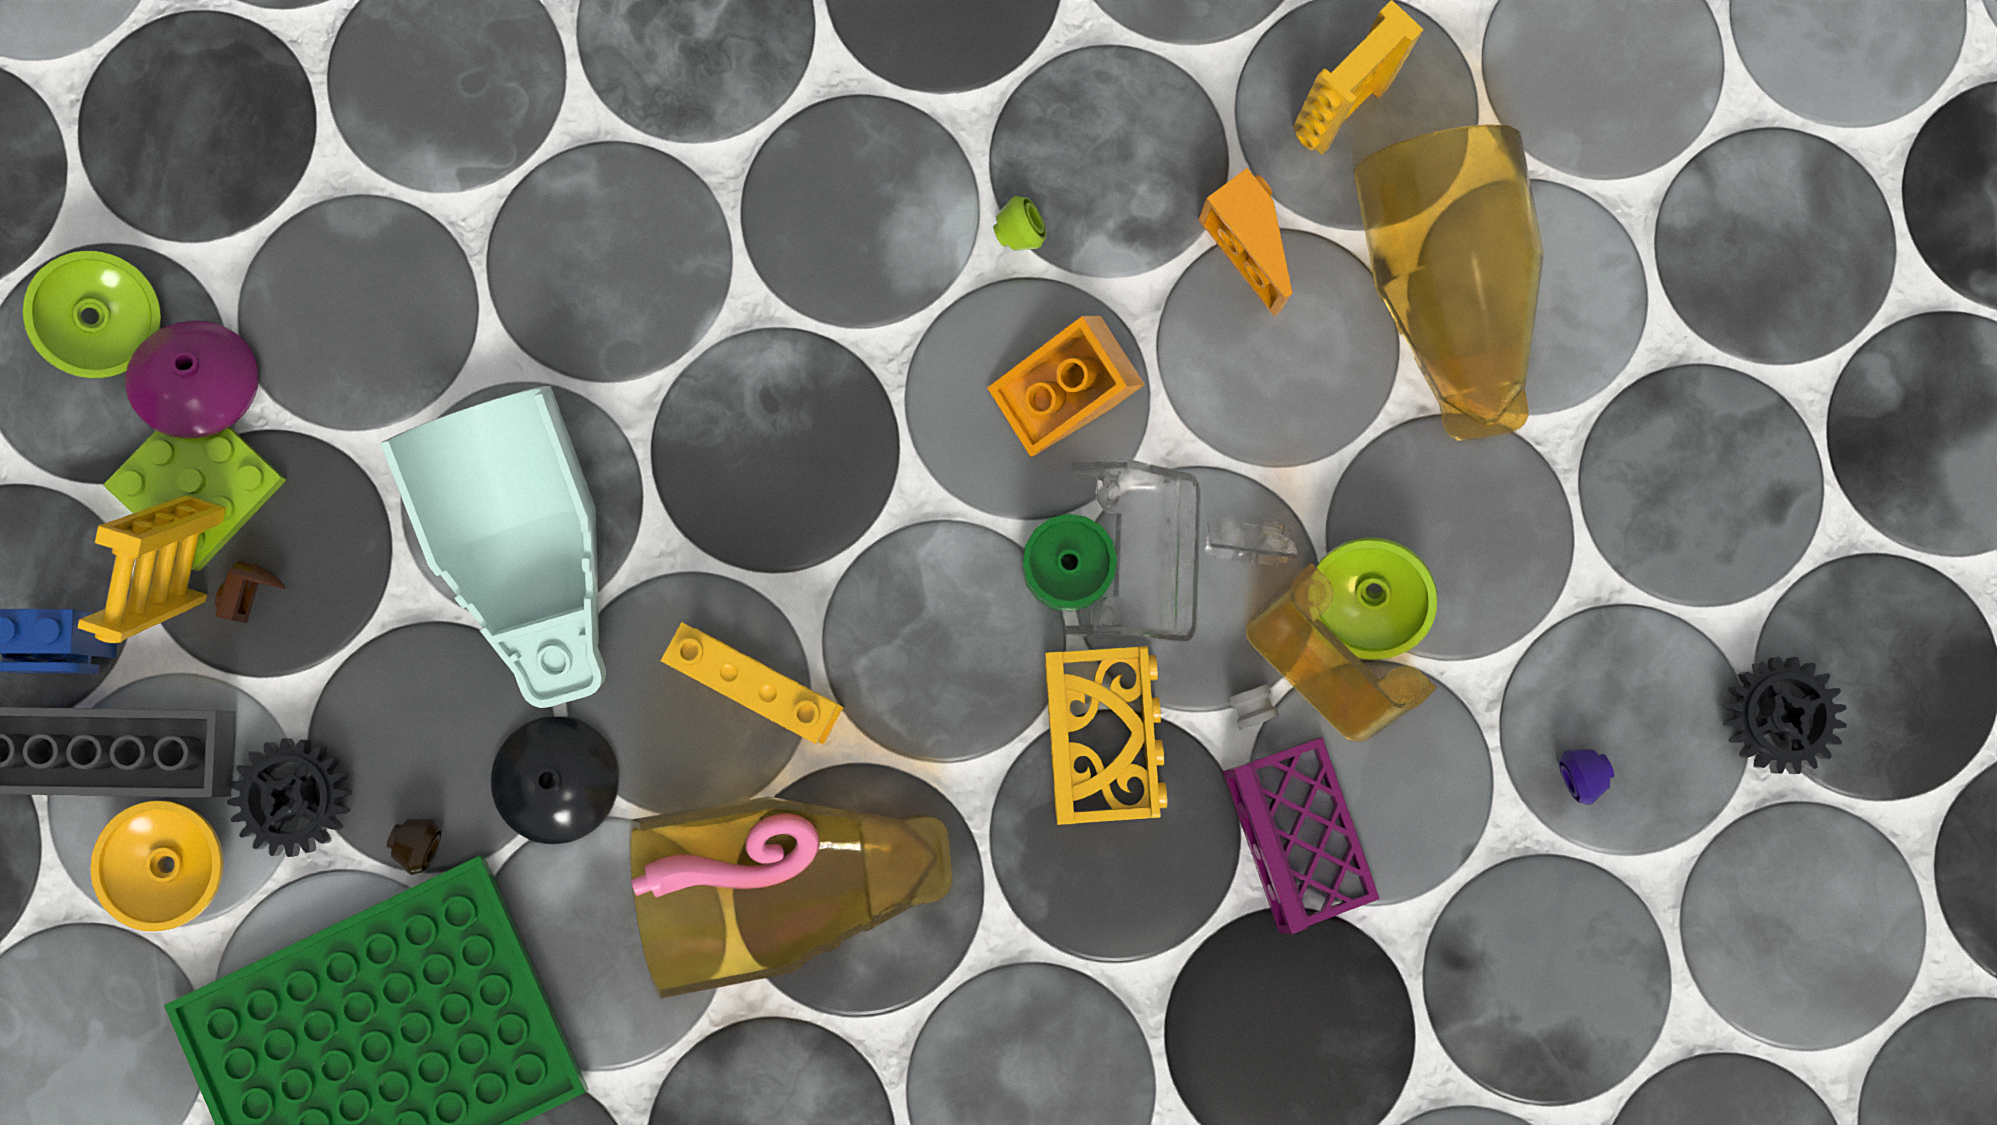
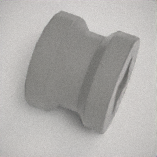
M1268 684L1228 698L1230 705L1237 709L1239 730L1280 716L1277 708L1271 705L1268 698L1271 692Z

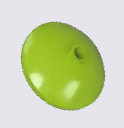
M78 251L65 254L50 261L31 280L24 295L22 306L24 328L36 351L57 369L84 378H105L125 372L138 346L147 337L160 329L161 314L159 302L147 278L127 261L104 252ZM90 308L97 313L98 319L94 324H87L82 320L81 313L84 309Z
M1359 538L1335 547L1316 566L1308 588L1309 612L1320 634L1338 650L1363 659H1387L1411 650L1427 635L1432 627L1437 611V588L1427 565L1409 548L1383 538ZM1375 583L1381 586L1382 591L1373 593L1367 586Z

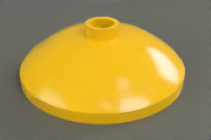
M172 801L139 803L116 815L100 833L91 857L92 885L103 908L120 923L136 930L149 932L174 929L198 917L215 897L223 875V852L219 838L211 824L194 809ZM168 856L174 860V868L171 872L167 871L164 866Z

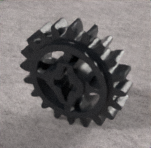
M1780 657L1769 658L1768 666L1764 662H1755L1752 664L1754 674L1750 672H1740L1738 674L1744 687L1731 686L1728 688V691L1737 700L1736 702L1723 704V708L1734 712V717L1725 720L1723 725L1737 728V732L1728 740L1730 743L1744 742L1745 745L1739 753L1741 758H1749L1756 754L1753 767L1765 768L1769 764L1770 772L1773 774H1782L1785 768L1789 774H1800L1802 766L1806 769L1818 768L1815 756L1820 759H1830L1832 757L1826 744L1841 745L1842 741L1833 734V729L1846 728L1847 724L1837 720L1835 714L1847 708L1846 705L1834 704L1832 702V699L1841 690L1840 688H1825L1830 675L1825 673L1814 676L1815 663H1805L1800 667L1798 657L1787 658L1784 663ZM1778 681L1795 685L1805 696L1796 698L1788 690L1782 691ZM1758 700H1760L1761 707L1756 717V706ZM1785 708H1786V709L1788 710V714H1789V715H1787V716L1784 717V723H1783V722L1781 721L1780 716H1782V715H1784V714L1786 713V712H1785ZM1813 714L1812 728L1809 730V721ZM1768 733H1774L1780 740H1787L1791 749H1779L1770 744L1763 736Z
M282 738L280 749L275 742L264 743L265 755L258 751L248 753L253 766L238 765L236 767L238 772L244 776V780L229 783L231 788L240 792V796L227 800V804L240 807L241 811L231 818V822H246V826L242 829L239 836L244 838L256 834L253 842L254 849H263L269 844L270 856L280 855L284 848L287 857L298 856L300 847L305 853H312L316 851L315 840L321 844L332 841L327 828L331 830L343 828L342 823L335 816L336 814L350 812L349 807L340 804V798L351 795L352 790L339 788V783L344 781L349 775L348 773L333 772V769L340 761L338 757L323 760L327 747L316 746L311 750V741L307 739H300L295 747L292 738ZM293 762L300 765L295 773H289L283 779L270 775L273 770L283 764ZM316 781L320 791V802L316 800L314 794ZM287 790H292L290 797L295 800L293 805H287L290 800L285 795ZM261 793L263 794L266 806L264 812L261 807ZM295 816L305 817L310 820L305 827L296 832L280 830L286 821H291Z

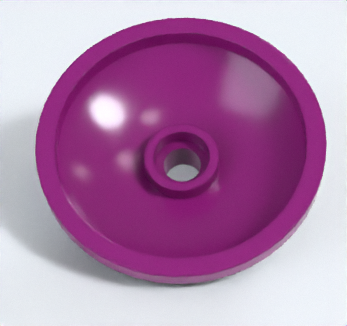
M207 321L178 322L151 334L133 353L125 376L126 393L137 415L156 431L178 438L206 437L230 427L250 408L259 384L258 366L247 343L232 330ZM187 362L193 363L189 369L179 370L182 364Z

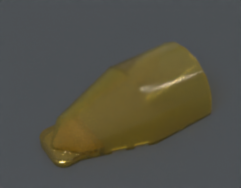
M1484 124L1456 127L1401 141L1367 156L1355 167L1353 172L1375 289L1381 301H1385L1396 321L1395 326L1400 335H1404L1415 355V362L1439 403L1445 431L1452 438L1459 441L1506 435L1517 431L1526 423L1529 416L1525 385L1544 258V249L1521 132L1509 125Z
M762 797L631 819L629 830L631 879L646 874L644 868L646 864L679 854L696 855L745 866L763 865L754 861L746 851V837L756 823L772 815L787 813L800 815L809 820L819 834V850L813 862L797 876L774 886L735 889L694 885L670 892L658 898L655 897L652 890L636 896L632 887L643 954L657 995L662 999L793 973L804 967L803 963L825 951H833L841 946V942L861 931L867 932L912 906L942 899L948 894L952 886L951 858L946 827L940 820L928 814L898 818L775 797ZM787 834L775 835L765 842L767 845L780 844L784 850V856L789 854L797 843L793 836Z

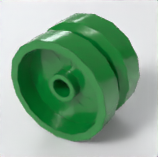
M1064 514L1049 518L1033 531L1025 545L1022 571L1026 586L1037 601L1052 610L1073 612L1088 608L1103 597L1115 577L1117 555L1113 540L1101 525L1086 516ZM1070 555L1076 557L1075 569L1067 570L1062 566L1061 559L1064 556L1066 559Z

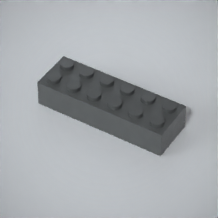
M0 707V794L230 797L232 788L229 786V783L232 782L235 711Z

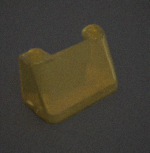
M1310 563L1295 572L1251 616L1246 627L1247 639L1343 737L1356 742L1365 741L1422 704L1437 687L1422 672L1410 666L1396 667L1381 680L1377 678L1318 619L1332 603L1334 593L1329 580Z

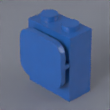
M0 609V655H2L0 672L20 674H99L100 665L91 664V658H116L117 643L100 641L94 637L95 633L78 628L79 619L89 616L93 612L74 609Z

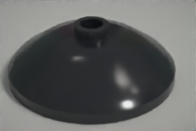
M567 717L540 718L518 728L506 739L499 749L491 773L492 796L503 820L519 835L543 844L572 842L593 832L610 814L619 790L618 763L609 743L597 730L588 724ZM548 772L552 773L556 779L555 785L550 789L546 788L542 783L543 776Z

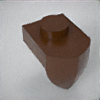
M238 561L229 569L225 583H222L217 590L215 597L217 611L215 616L247 623L258 584L261 583L285 589V585L266 569L255 564Z

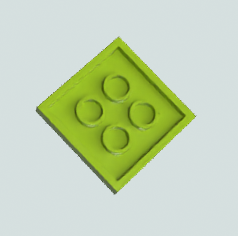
M228 427L216 434L200 438H178L155 431L103 486L132 513L185 495L226 507L222 524L199 533L192 570L200 571L287 479L237 432Z

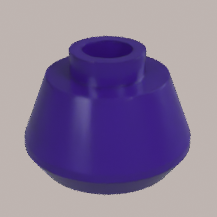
M1593 749L1566 750L1559 759V768L1570 794L1578 803L1591 805L1610 788V778L1614 777V770L1605 754L1598 755Z

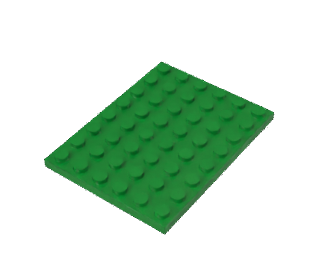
M484 855L477 856L164 1005L215 1125H519L589 1090Z

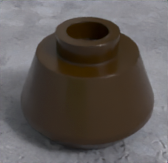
M407 819L403 825L396 824L389 835L386 845L387 848L392 849L391 858L410 875L425 872L439 846L442 829L434 819Z

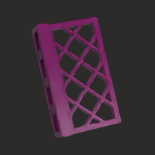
M1322 737L1222 771L1279 933H1297L1307 929V926L1380 899ZM1314 749L1319 768L1314 779H1311L1294 769L1300 755ZM1291 757L1288 766L1279 762ZM1271 765L1284 772L1276 793L1262 787L1257 769ZM1291 776L1310 785L1302 806L1282 797ZM1323 777L1327 786L1321 784ZM1317 790L1330 795L1334 806L1328 820L1309 811ZM1266 797L1272 799L1270 806L1268 805ZM1279 803L1298 812L1290 834L1276 828L1273 816ZM1305 817L1325 826L1316 847L1296 838ZM1337 818L1339 819L1341 827L1335 824ZM1332 830L1345 836L1348 845L1342 861L1323 851ZM1280 837L1286 840L1284 847L1282 845ZM1293 844L1313 853L1304 875L1290 868L1287 858ZM1320 857L1339 866L1330 888L1311 879ZM1351 859H1353L1355 867L1349 865ZM1346 871L1359 876L1365 894L1350 899L1337 892ZM1294 877L1301 881L1298 888ZM1308 885L1327 894L1321 910L1307 915L1302 902ZM1334 898L1342 901L1339 904L1331 906L1334 901Z

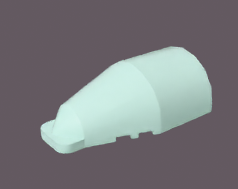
M551 386L528 389L480 403L426 422L381 442L380 444L428 566L436 576H442L457 595L454 598L462 609L466 607L482 627L480 632L514 673L525 700L532 706L546 708L584 698L595 693L606 677L605 664L598 648L596 507Z

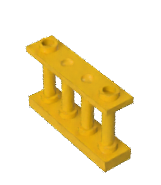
M185 495L99 525L95 543L112 548V553L116 555L105 609L79 619L78 628L95 633L94 637L100 641L120 643L133 635L206 602L207 594L188 588L199 533L222 524L226 507Z
M681 622L660 660L814 744H817V742L825 744L844 709L843 706L683 622Z

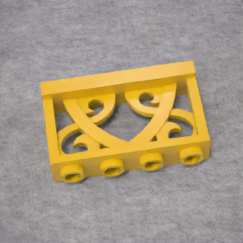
M1393 0L1378 13L1367 37L1332 73L1324 68L1317 75L1293 126L1297 139L1307 149L1312 151L1316 149L1323 155L1329 149L1342 123L1372 93L1379 99L1390 88L1424 29Z
M1148 646L1045 653L1056 824L1160 818V808H1167V791L1165 782L1158 783L1157 766L1164 765V750L1162 740H1155L1154 723L1161 722L1159 697H1152L1150 682L1151 680L1158 679L1156 655H1148ZM1101 661L1096 671L1094 682L1079 676L1064 674L1063 664ZM1124 662L1134 670L1136 680L1131 689H1123L1120 686L1119 681L1122 675L1113 679L1110 690L1102 686L1105 672L1114 663ZM1085 694L1090 696L1091 702L1086 714L1082 717L1074 716L1070 711L1071 702L1079 700L1084 706ZM1139 696L1141 719L1127 704ZM1099 701L1119 716L1131 732L1122 751L1105 769L1101 759L1092 749L1080 743L1069 742L1068 732L1083 728L1094 718L1098 710ZM1142 745L1144 746L1145 769L1139 765L1131 764ZM1080 756L1088 757L1092 761L1097 775L1091 778L1089 767H1087L1084 773L1076 772L1074 769L1075 760ZM1131 777H1138L1144 786V794L1140 801L1134 805L1120 803L1112 794L1109 784L1116 779L1122 790L1130 792L1127 787L1128 780ZM1102 789L1106 801L1112 808L1074 812L1073 801L1085 798Z

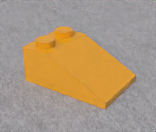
M1246 168L1206 198L1198 221L1275 317L1282 311L1293 292L1275 205L1270 197L1272 195L1271 188L1260 175L1254 176Z
M1081 316L988 386L987 389L1030 457H1034L1111 410L1145 384L1102 317Z

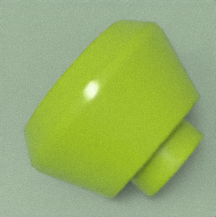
M1013 196L996 216L997 223L994 224L993 229L996 238L1003 247L1009 246L1012 250L1017 251L1038 249L1042 246L1046 238L1045 224L1038 209L1029 198Z

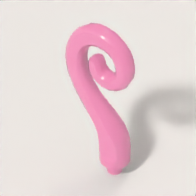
M791 813L772 815L756 823L746 837V851L754 861L763 865L745 866L696 855H672L646 864L644 866L646 874L631 879L632 887L636 896L652 890L655 897L658 898L670 892L694 885L735 889L774 886L797 876L813 862L819 850V834L814 825L800 815ZM787 834L793 836L797 843L794 849L784 856V850L780 844L767 845L765 842L775 835Z

